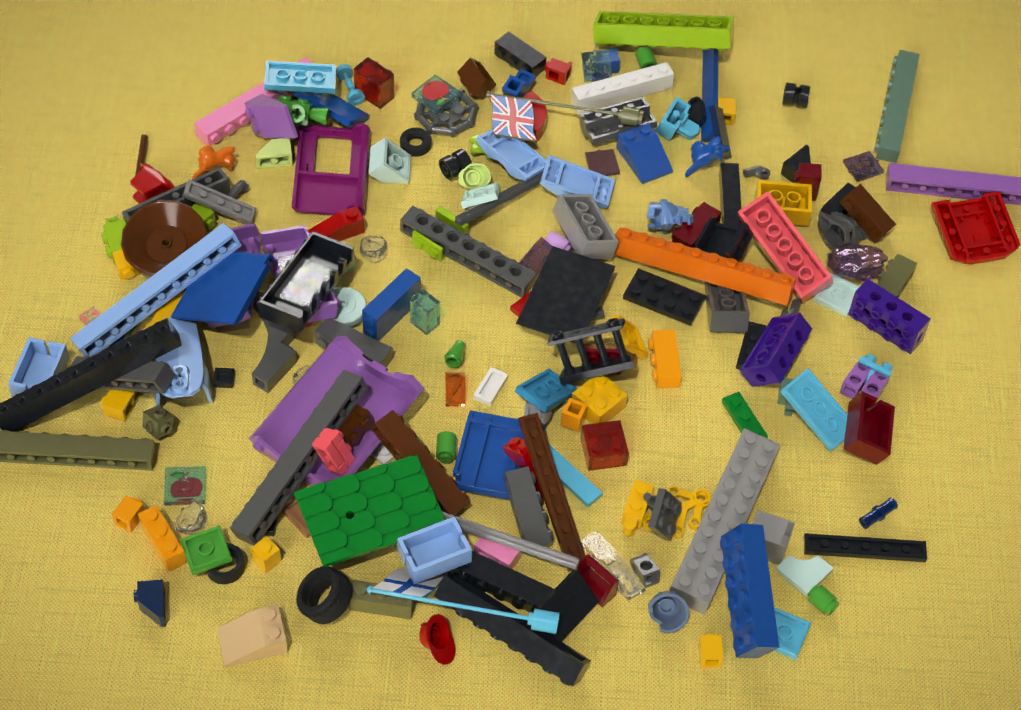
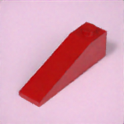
M355 206L338 212L307 231L311 232V234L314 231L334 240L342 241L365 233L364 218L358 207Z

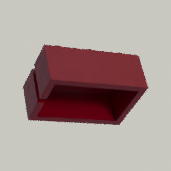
M863 391L849 401L844 450L876 465L890 456L895 406L882 400L877 402L876 397Z

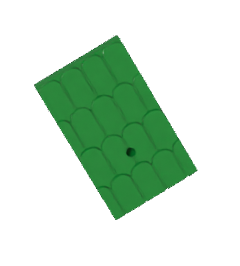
M418 455L408 456L388 464L384 463L355 474H349L293 492L324 567L396 545L397 538L446 520Z

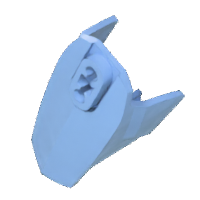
M168 318L178 331L182 346L156 358V362L163 361L169 364L170 369L175 374L165 394L162 395L169 398L188 397L198 393L202 387L209 403H213L210 373L205 365L196 322L193 320ZM155 393L156 406L160 405V393Z

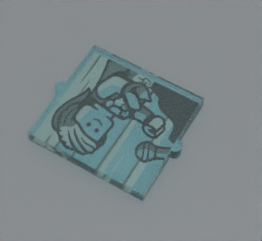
M595 49L592 52L581 53L584 82L599 81L612 77L609 49L599 51Z

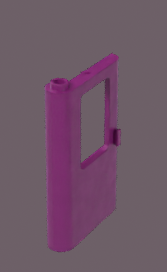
M360 123L355 125L353 129L300 125L292 197V209L299 213L335 215L340 211L357 206L361 214H364L370 144V127L368 125ZM317 138L352 141L349 174L314 172Z

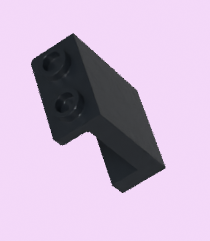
M710 217L704 225L701 234L696 239L694 246L701 249V251L716 253L719 256L734 258L739 261L754 234L746 223L741 222L739 227L718 223L714 217Z

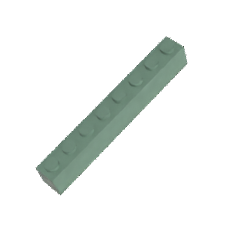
M899 50L898 56H894L892 66H895V68H892L890 78L893 79H889L887 90H890V92H886L884 102H887V104H884L882 114H885V116H881L879 126L882 129L879 128L877 133V139L880 140L876 141L874 151L877 152L876 159L897 163L920 55L918 53Z

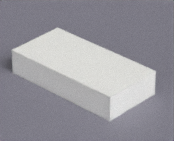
M491 367L474 393L473 399L491 407L508 380V374Z

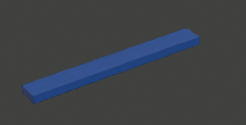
M717 48L703 50L702 100L705 104L707 119L701 126V141L705 143L714 137L709 108L712 105L718 106Z

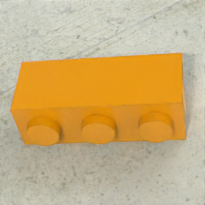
M652 330V336L648 338V349H652L650 364L654 365L652 380L656 381L657 388H680L682 375L675 330Z
M157 505L138 513L140 526L167 572L186 564L185 552Z

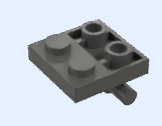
M659 488L657 496H652L648 492L645 493L643 498L647 501L648 506L653 509L648 527L662 539L671 541L676 532V522L682 511V503L666 489Z

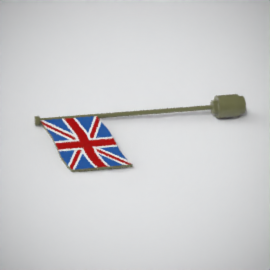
M491 91L486 93V97L491 98L493 108V133L495 136L536 142L533 131L534 112L532 103L618 116V120H621V124L638 126V124L642 125L644 121L645 111H642L640 108L623 106V109H619V112L495 94L491 93Z

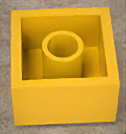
M605 375L586 381L572 393V399L588 404L586 419L599 430L626 408L628 394Z

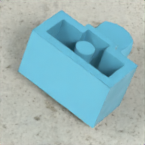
M676 97L655 132L668 140H671L675 132L692 140L697 136L700 128L698 124L687 118L689 115L687 112L691 105Z

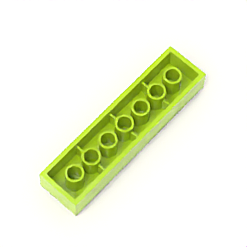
M599 11L593 23L594 43H599V45L615 44L617 46L627 44L634 47L649 45V47L653 48L666 46L667 48L683 47L684 49H691L694 47L702 50L717 48V50L723 51L730 49L734 35V16Z

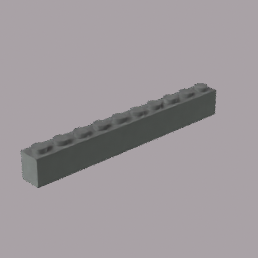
M343 370L336 378L329 391L325 393L321 402L313 410V413L302 425L298 434L291 440L285 452L279 457L277 463L268 472L264 481L258 486L254 495L233 521L230 529L238 539L253 546L262 539L294 494L293 492L296 491L318 460L319 455L312 446L314 440L320 437L319 434L324 428L339 430L368 390V386L362 376Z

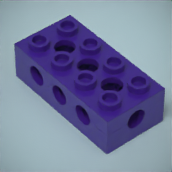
M868 278L855 291L848 314L854 320L861 322L870 330L875 331L884 339L892 342L910 355L923 341L931 318Z
M795 313L771 318L740 369V372L752 387L778 384L783 381L785 374L792 366V362L799 354L801 347L812 331L811 326L802 314Z

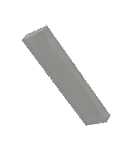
M190 179L187 181L182 195L183 198L247 225L252 224L257 209Z

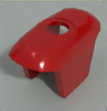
M146 163L140 164L141 171L130 181L131 186L137 190L133 195V199L139 204L175 188L173 183L161 172Z

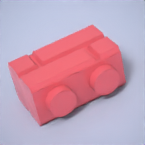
M324 428L319 434L320 437L314 440L312 446L329 472L343 475L348 469L347 466H350L355 460L351 452L352 448L343 440L344 435L341 431Z

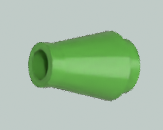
M457 340L445 354V363L451 368H457L463 363L466 347L463 341Z

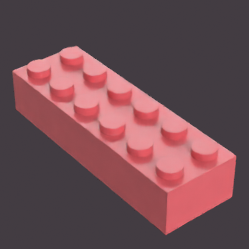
M766 192L738 211L740 221L749 225L754 234V240L777 271L796 278L793 292L802 304L833 284L831 274L769 192Z

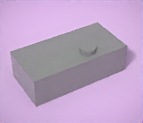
M559 195L553 213L576 254L592 259H612L619 241L592 195Z

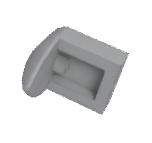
M526 401L524 416L538 413L541 424L544 426L550 420L553 411L551 409L544 413Z

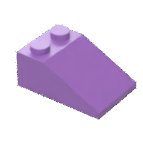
M260 94L244 103L246 107L245 113L251 120V129L254 134L263 138L298 137L287 105L264 94Z

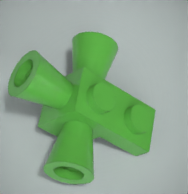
M281 95V98L275 99L287 105L294 124L309 126L311 119L325 125L328 123L330 108H314L313 104L309 103L307 99L298 98V101L291 100L290 96Z

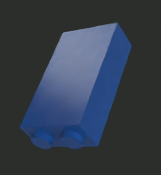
M406 268L362 310L363 333L380 341L421 301V277Z

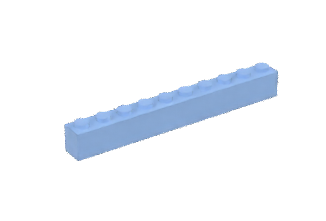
M222 223L70 337L71 341L84 357H92L101 352L242 245L235 233Z

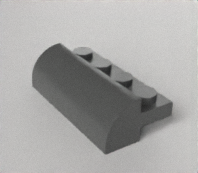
M643 96L598 108L613 112H619V109H623V106L640 108L642 111H645L643 124L649 123L652 128L657 127V120L650 112V105ZM589 111L579 114L582 134L585 140H590L593 145L617 139L619 133L638 127L621 124V120H618V116Z

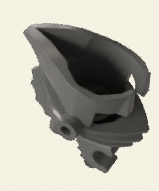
M823 211L819 212L820 229L826 243L831 248L836 250L844 248L855 249L860 244L861 239L865 240L868 237L861 227H857V223L852 217H847V215L837 211L832 212L831 215Z

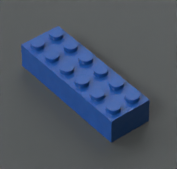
M741 523L722 535L720 541L723 551V567L726 575L725 586L729 599L728 607L731 615L730 626L734 639L733 648L736 658H760L780 648L763 525Z

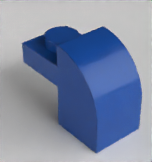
M520 68L515 77L510 75L502 87L503 95L525 96L528 94L527 92L535 81L536 76Z

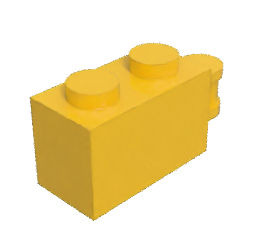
M637 479L634 480L622 516L621 524L624 525V535L633 536L636 529L641 530L644 516L649 507L643 495L647 492L653 495V484Z

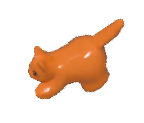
M212 146L202 147L199 150L200 156L198 158L200 169L194 173L192 179L221 166H225L229 171H232V166L236 161V157L232 154L235 152V148L224 147L219 151H214Z

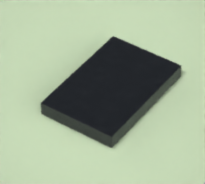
M572 570L536 609L560 613L556 634H549L562 642L599 601L579 571Z

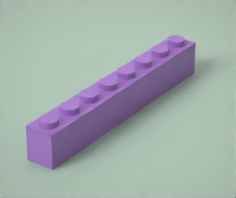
M889 163L886 172V191L968 200L981 198L986 193L1000 191L1005 204L1021 205V177Z

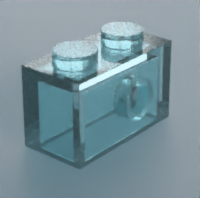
M424 289L414 294L410 300V323L428 335L440 325V301Z

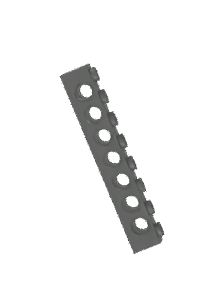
M412 206L400 219L401 232L412 237V232L416 230L441 246L443 254L521 298L529 293L536 282L537 273L531 268H527L516 260L506 257L501 252L488 247L483 242L475 240L470 235L464 234L454 226L442 222L439 218L431 216L422 209Z

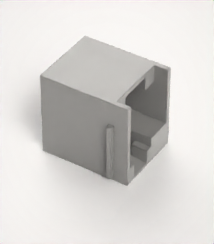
M757 510L753 524L763 525L768 561L779 565L783 561L795 522Z

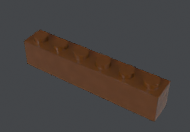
M391 410L374 423L371 428L372 432L396 460L418 455L443 512L456 516L470 504L467 494L462 490L460 491L455 485L456 482L453 477L445 473L442 464L430 455L428 447L420 443L416 433L405 425L404 419L399 413Z

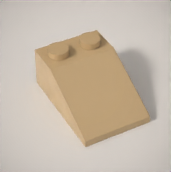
M278 604L256 609L217 628L225 667L288 653Z

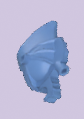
M661 199L660 203L650 202L647 218H650L651 224H647V227L650 230H662V233H669V230L676 223L678 225H681L683 222H687L688 225L693 223V215L689 214V208L674 205L668 202L667 199Z

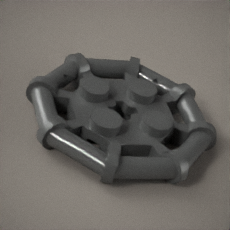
M449 89L448 94L442 96L449 99L440 106H436V104L442 98L430 101L423 95L418 97L414 118L427 129L429 134L437 133L455 137V134L467 128H472L475 125L474 120L479 107L463 89ZM463 100L467 105L463 106L460 101ZM424 106L429 108L428 112H423ZM464 113H469L467 118L463 117Z

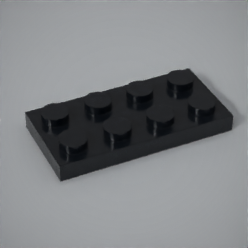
M638 268L623 294V299L692 326L706 300V295Z

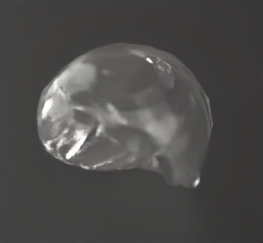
M368 235L362 238L359 250L363 258L368 262L378 263L387 256L388 245L382 236Z
M194 500L189 506L181 509V515L177 516L173 522L174 531L192 535L206 528L208 516L201 502Z

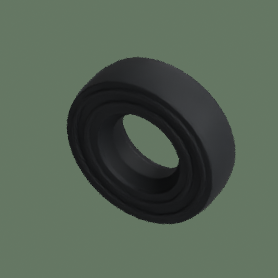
M409 128L400 137V147L414 157L425 155L429 152L432 145L430 134L422 128ZM417 138L422 140V144L413 146L409 141Z

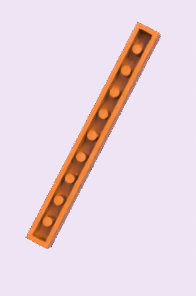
M620 227L615 233L619 241L614 253L616 256L787 306L793 296L796 278L791 277L789 274L777 273L768 268L763 269L751 263L739 262L734 258H725L716 253L701 251L699 248L687 247L681 243L670 242L664 238L649 236L647 233H639L625 227Z

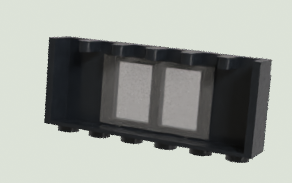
M313 231L309 237L305 238L301 248L295 251L291 261L288 260L285 269L278 273L275 282L268 286L264 296L259 298L257 302V307H259L258 317L290 330L301 332L352 263L354 247Z

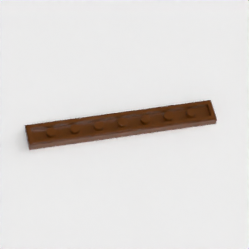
M534 413L519 417L517 420L561 552L579 558L578 569L585 557V553L539 415ZM566 567L568 572L574 570Z

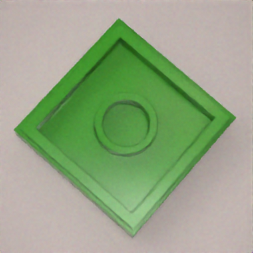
M220 525L180 539L192 575L232 561Z

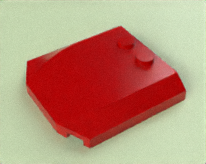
M1000 191L986 193L981 198L958 202H950L949 199L932 202L931 204L951 260L967 264L1001 260L1008 257L1021 245Z

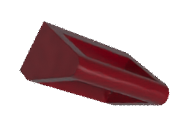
M587 554L577 570L599 602L597 604L603 608L617 595L619 580L590 554Z

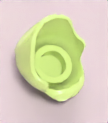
M481 163L467 165L458 175V183L468 189L488 185L491 181L488 167Z

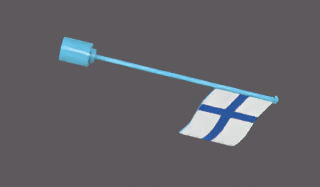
M398 568L391 572L381 583L367 588L368 594L372 592L528 620L527 625H531V630L552 634L557 632L560 614L557 612L534 608V613L529 612V616L425 598L439 586L444 575H437L413 584L407 569Z

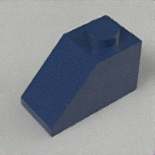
M163 579L137 581V590L133 592L134 602H138L140 611L161 627H166Z

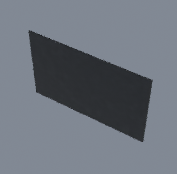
M552 246L516 324L547 335L557 331L567 332L589 327L616 266Z

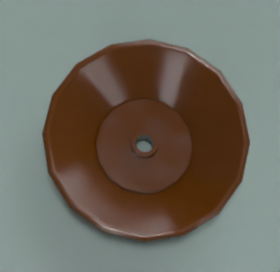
M156 201L143 206L129 218L122 231L121 248L126 261L136 271L152 277L206 236V229L201 216L191 206L178 201Z

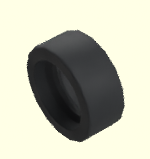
M231 543L226 544L230 555L236 558L237 565L235 568L227 572H218L213 568L206 571L210 580L217 584L233 583L244 572L243 553L237 546Z

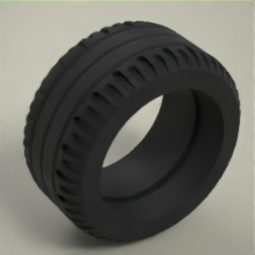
M322 566L314 569L302 580L296 596L298 609L303 615L318 624H328L335 621L346 611L351 601L352 584L350 580L331 566ZM331 585L328 596L317 605L322 592Z

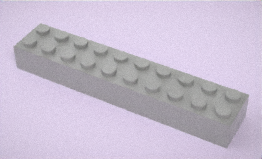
M745 428L669 590L671 592L675 591L676 594L685 600L689 608L701 614H705L725 570L723 567V551L720 546L721 536L741 523H746L780 447V444Z

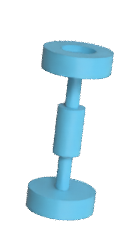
M342 64L336 68V76L339 80H345L348 90L351 91L347 95L348 102L353 106L359 105L364 101L365 95L362 90L355 89L350 78L353 74L351 66Z

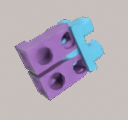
M867 354L865 357L861 356L843 381L840 393L853 399L860 391L876 397L878 400L889 382L893 366L887 362H883L881 366L876 364V358L871 354Z

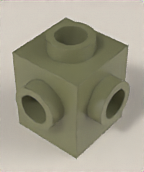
M158 405L143 411V428L156 439L173 433L174 416L163 407Z

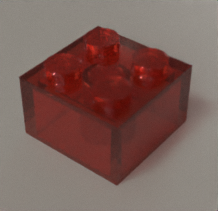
M369 57L354 68L355 89L363 91L365 100L382 109L394 99V73L384 68L377 61Z
M620 420L582 425L580 440L588 471L627 466L629 452Z

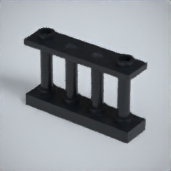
M612 318L606 323L567 332L557 331L551 334L547 344L548 346L557 345L564 366L559 376L561 385L636 367L638 361L636 354L629 355L626 352L620 329H623L625 324L624 318L619 320L618 318ZM612 332L620 355L618 358L611 359L608 357L601 334ZM594 337L601 358L600 362H590L582 338ZM575 340L582 361L581 366L574 367L571 365L565 342Z

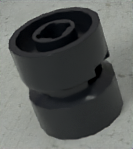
M786 82L782 104L792 106L795 103L797 107L806 108L810 86L800 85L797 87L795 83Z
M458 149L451 155L441 158L439 160V167L445 178L452 180L472 161L464 149Z

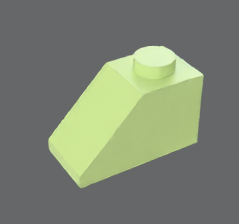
M290 138L270 140L256 154L257 169L293 165Z

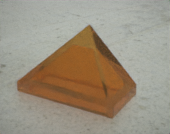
M445 372L446 407H465V372Z

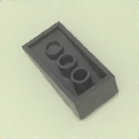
M704 281L709 330L717 333L747 332L750 312L746 294Z

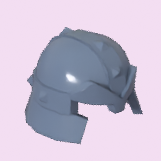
M675 591L659 592L648 603L649 615L651 619L659 624L660 632H677L688 621L690 613L688 604Z

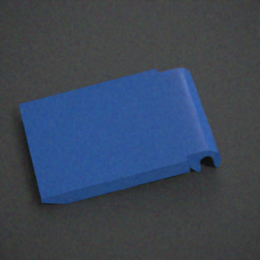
M234 251L187 287L171 318L236 325L243 319L267 273L271 270L269 262H275L274 256L272 254Z
M470 410L453 470L455 485L460 491L509 500L503 476L505 472L519 469V467L506 455L502 446L506 445L512 438L519 437L524 439L517 419ZM545 424L544 426H542V427H543V430H544V433H545L547 424Z

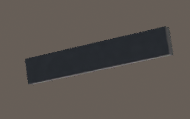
M804 533L803 536L805 555L911 562L927 561L926 541Z

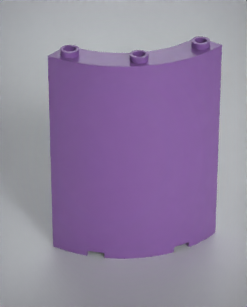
M336 336L250 436L249 440L253 443L252 446L260 453L263 452L277 463L279 457L290 445L291 440L298 434L302 425L308 420L313 410L318 406L325 393L329 391L343 370L363 377L368 390L357 405L370 411L374 423L391 410L402 416L425 388L413 375L399 372L392 374L387 372V367L373 360L370 362L363 357L364 352L352 343L347 336ZM371 429L366 431L361 437L360 442L352 447L351 452L355 460L350 466H347L348 469L343 475L329 472L319 457L303 482L313 486L349 474H355L381 441Z

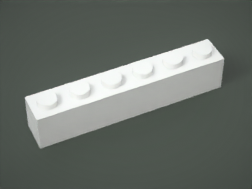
M665 62L573 87L571 103L574 106L598 109L671 89L674 73L669 64ZM575 109V111H576L577 114L587 112V111L576 110V109Z

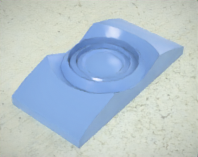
M493 129L478 136L476 139L489 158L498 160L505 167L509 175L519 180L527 181L544 170L546 159L523 140L495 136Z
M551 155L547 157L540 181L543 187L557 196L565 194H591L599 208H608L615 183L613 178Z

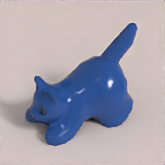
M718 136L712 138L707 145L701 141H696L691 146L693 164L687 169L685 177L690 176L698 168L709 166L717 158L722 161L724 153L729 152L730 147L722 145L720 143L721 137Z

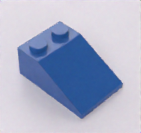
M649 123L618 134L616 149L642 184L673 173L672 166L660 139Z

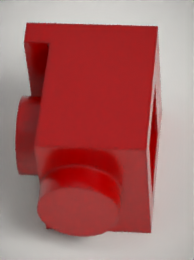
M554 58L547 61L544 68L546 79L565 85L571 76L572 62L565 63Z

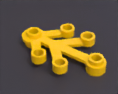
M674 485L668 488L669 492H676V494H672L674 497L688 499L685 502H681L682 511L676 522V530H680L681 533L675 532L674 538L679 539L683 536V526L687 510L695 507L694 514L690 518L688 526L692 530L698 529L701 522L702 509L707 507L711 501V495L706 489L701 488L690 492L679 489ZM647 513L642 522L643 528L647 531H653L647 524L652 513ZM691 522H697L698 525H693Z

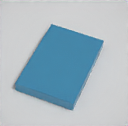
M547 369L518 385L515 392L546 413L572 398V393L578 388L571 383L561 385L559 375L551 369Z

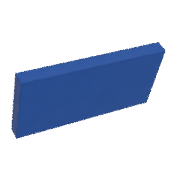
M294 91V96L309 100V103L313 104L314 108H330L329 116L347 127L369 119V114L334 94L322 93V95H314L312 92Z

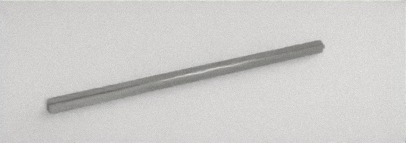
M443 512L446 520L455 517L461 530L574 570L579 565L580 560L577 557Z

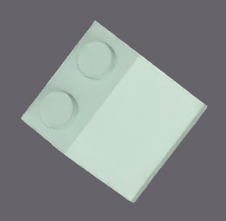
M386 137L370 147L369 175L381 183H409L411 155Z

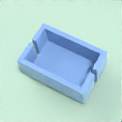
M28 337L8 383L12 397L64 371L69 360L66 344L49 341L50 356L45 340Z
M455 517L397 538L398 553L407 567L413 584L472 562V549L465 535H462V530Z

